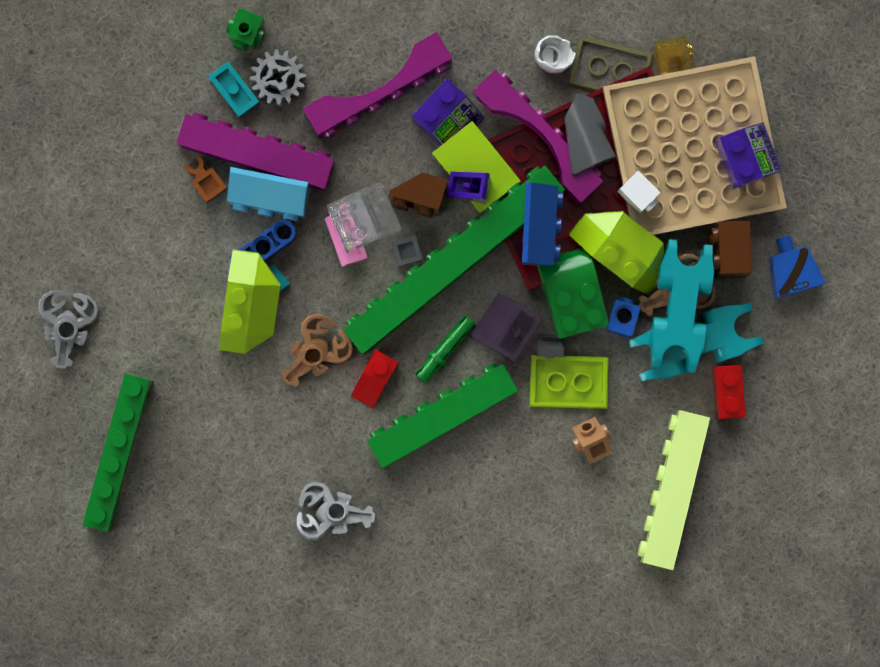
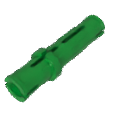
M463 315L438 347L428 353L429 357L414 374L424 383L428 384L433 375L441 367L444 368L449 356L474 327L477 326L476 323L468 316Z

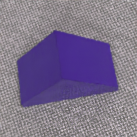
M451 171L446 197L486 204L490 174Z

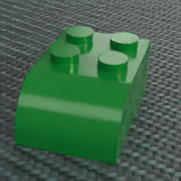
M583 247L560 253V261H554V266H537L553 331L559 339L609 325L591 255Z

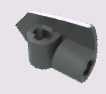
M577 93L564 118L572 175L592 166H601L616 157L605 135V122L594 99Z

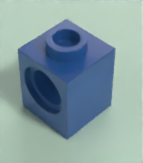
M621 297L620 301L615 300L608 319L609 325L606 326L605 331L631 338L640 311V306L635 305L636 301ZM619 310H626L630 314V321L624 324L618 321L617 312Z

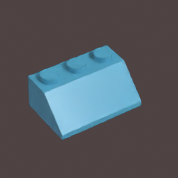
M231 167L227 202L233 205V210L247 212L248 208L258 210L257 214L273 217V213L283 215L284 220L298 222L299 218L305 219L311 189L308 182Z

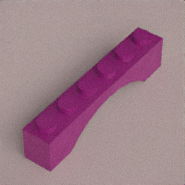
M435 32L414 44L411 55L403 68L382 87L367 94L354 97H332L325 95L304 107L303 111L319 138L324 136L328 139L339 132L338 128L346 123L348 126L361 120L360 115L368 110L370 113H374L384 106L382 102L389 98L393 101L399 99L406 94L404 90L413 85L417 88L428 81L427 77L431 74L436 73L440 75L450 69L449 64L452 63V57L438 33Z
M495 69L473 90L472 95L490 114L516 119L541 136L557 162L562 187L580 206L602 185L603 180L601 177L603 175L595 166L572 175L568 144L565 142L566 136L557 127L553 130L547 123L549 120L540 109L535 111L529 105L531 100L521 90L517 92L511 86L513 84L512 80L504 72L499 74Z

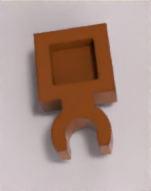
M197 155L195 158L199 162L198 168L191 169L187 163L184 166L189 174L196 175L197 178L191 181V183L208 204L228 188L212 167L205 171V163Z

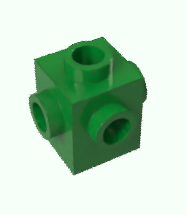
M239 8L235 19H230L226 29V33H229L228 38L230 42H233L232 46L239 50L247 51V48L254 50L256 44L261 45L265 35V30H262L265 24L264 18Z

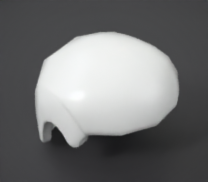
M546 36L538 42L535 49V59L538 66L549 74H559L567 70L573 64L576 53L571 49L570 42L559 36ZM555 51L557 53V59L553 63V53Z

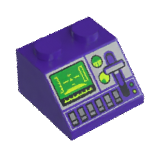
M448 78L412 115V121L440 146L471 121L477 126L484 118L470 99Z
M764 122L729 133L715 141L733 190L783 171Z

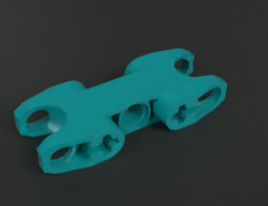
M669 239L659 267L657 283L658 289L669 290L666 319L654 317L652 321L649 340L651 367L660 368L665 350L670 346H677L686 355V372L695 373L704 348L706 324L694 323L698 294L708 296L711 294L714 277L713 245H703L698 263L695 266H686L678 259L677 240Z
M751 303L722 306L701 313L706 324L703 354L714 351L718 363L738 357L753 347L764 344L762 336L744 339L738 336L734 329L736 318L743 313L753 310ZM651 330L629 340L630 348L640 345L650 346ZM677 346L667 348L664 352L660 368H653L640 374L641 382L652 379H667L686 373V355L684 351Z

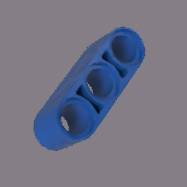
M281 220L239 250L258 253V245L262 242H268L271 245L270 251L265 255H261L266 263L296 240L297 231L291 222ZM283 227H288L292 230L291 236L286 240L278 237V232Z

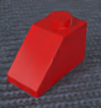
M375 350L351 396L374 408L399 363Z

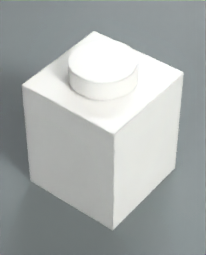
M639 171L617 191L638 213L644 209L649 212L659 202L656 197L661 193Z

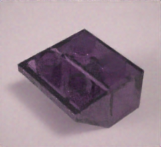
M498 292L470 336L514 364L543 318L522 304Z

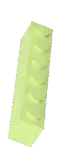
M681 410L677 411L676 415H671L668 429L672 430L670 440H665L662 455H666L664 466L659 465L656 480H659L660 484L658 491L653 490L650 505L654 506L652 516L647 515L644 525V531H648L646 541H641L638 549V556L642 557V563L674 570L710 421L709 417Z

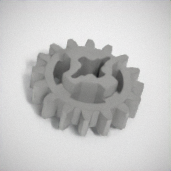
M275 49L274 56H270L268 52H265L266 59L263 61L257 58L259 67L251 68L256 76H251L250 81L257 83L252 89L254 92L261 91L258 97L260 100L267 97L268 105H271L274 100L277 101L279 107L282 106V100H286L288 104H291L290 97L299 98L300 95L297 90L305 89V85L300 81L306 79V74L299 73L304 69L303 64L296 65L298 61L297 56L289 59L288 51H285L283 56L279 54L278 49ZM276 62H283L288 64V66L282 67L277 65ZM268 66L269 70L267 72V75L263 77L261 80L262 73L264 69ZM275 73H279L282 76L281 83L274 80ZM295 77L294 85L289 90L288 83L290 79ZM273 88L278 90L280 94H273L267 90Z

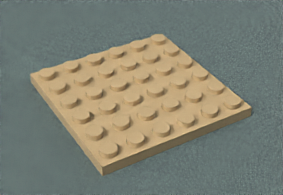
M755 56L603 86L602 89L622 186L639 171L661 192L656 197L659 202L649 212L644 209L638 213L626 201L628 215L653 235L787 208L779 172L733 190L715 144L719 137L764 122L773 145Z

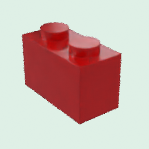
M742 365L712 368L716 420L746 417Z

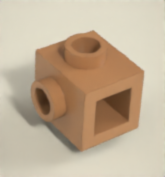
M596 417L572 428L576 437L572 439L574 447L578 454L584 453L589 464L613 453L608 441L611 435L605 424L600 426Z

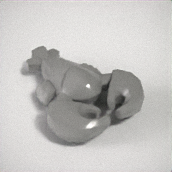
M54 290L42 296L39 300L38 311L42 318L53 326V328L44 326L45 340L55 341L56 356L50 359V363L55 364L57 368L65 369L73 364V361L68 358L73 343L84 345L87 338V331L78 332L79 329L92 324L97 319L99 309L96 301L90 296L82 293H73L72 297L82 301L81 306L76 301H72V305L80 317L77 318L68 309L55 315L54 313L66 302V300L55 302V299L67 296V292Z
M313 482L307 484L301 491L299 507L303 508L308 498L311 499V502L307 504V508H312L323 500L324 504L315 513L321 524L319 526L316 520L309 514H306L308 524H305L302 519V512H299L296 518L297 529L301 536L310 541L322 539L331 527H334L332 530L333 534L347 533V525L363 523L365 529H368L375 520V513L372 512L373 507L367 506L363 511L360 508L350 506L352 497L341 492H337L338 501H335L327 485Z

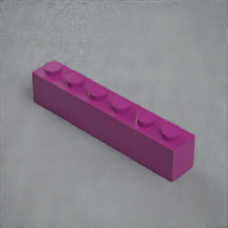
M193 113V116L185 114L176 143L178 147L265 174L308 182L311 188L326 192L335 164L334 159L330 158L331 154L320 150L311 153L305 151V146L297 143H291V146L281 143L282 140L271 135L262 138L256 136V131L248 128H242V131L233 129V125L225 121L218 120L216 124L207 121L208 117L199 113Z

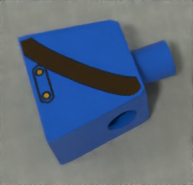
M791 235L776 239L780 254L769 258L774 299L825 284V280L807 246L795 249Z

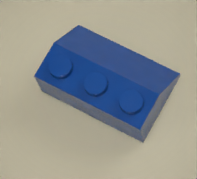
M526 182L522 265L554 266V261H560V245H555L556 234L561 235L562 219H556L557 208H562L563 192H558V186Z

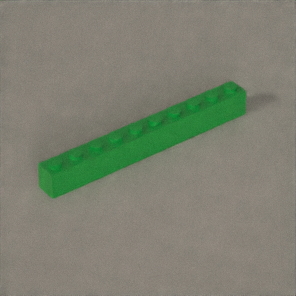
M537 166L526 176L528 178L526 182L558 186V192L565 193V189L546 166L542 169ZM526 182L521 186L519 183L513 185L506 192L508 196L501 202L497 199L486 208L488 212L483 217L479 218L477 215L466 224L467 230L462 234L456 232L446 240L448 244L441 251L438 248L433 250L426 256L427 262L421 267L415 265L405 274L407 278L400 284L398 281L394 282L385 290L388 293L380 300L376 297L365 306L366 312L361 316L355 314L345 322L347 327L343 331L363 355L367 354L524 226Z

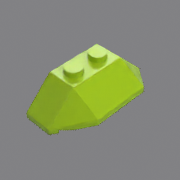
M623 211L584 214L570 231L569 235L593 258L630 286L650 295L657 286L656 279L658 278L659 267L664 257L663 242Z
M233 249L219 350L245 354L274 334L281 284L259 253Z

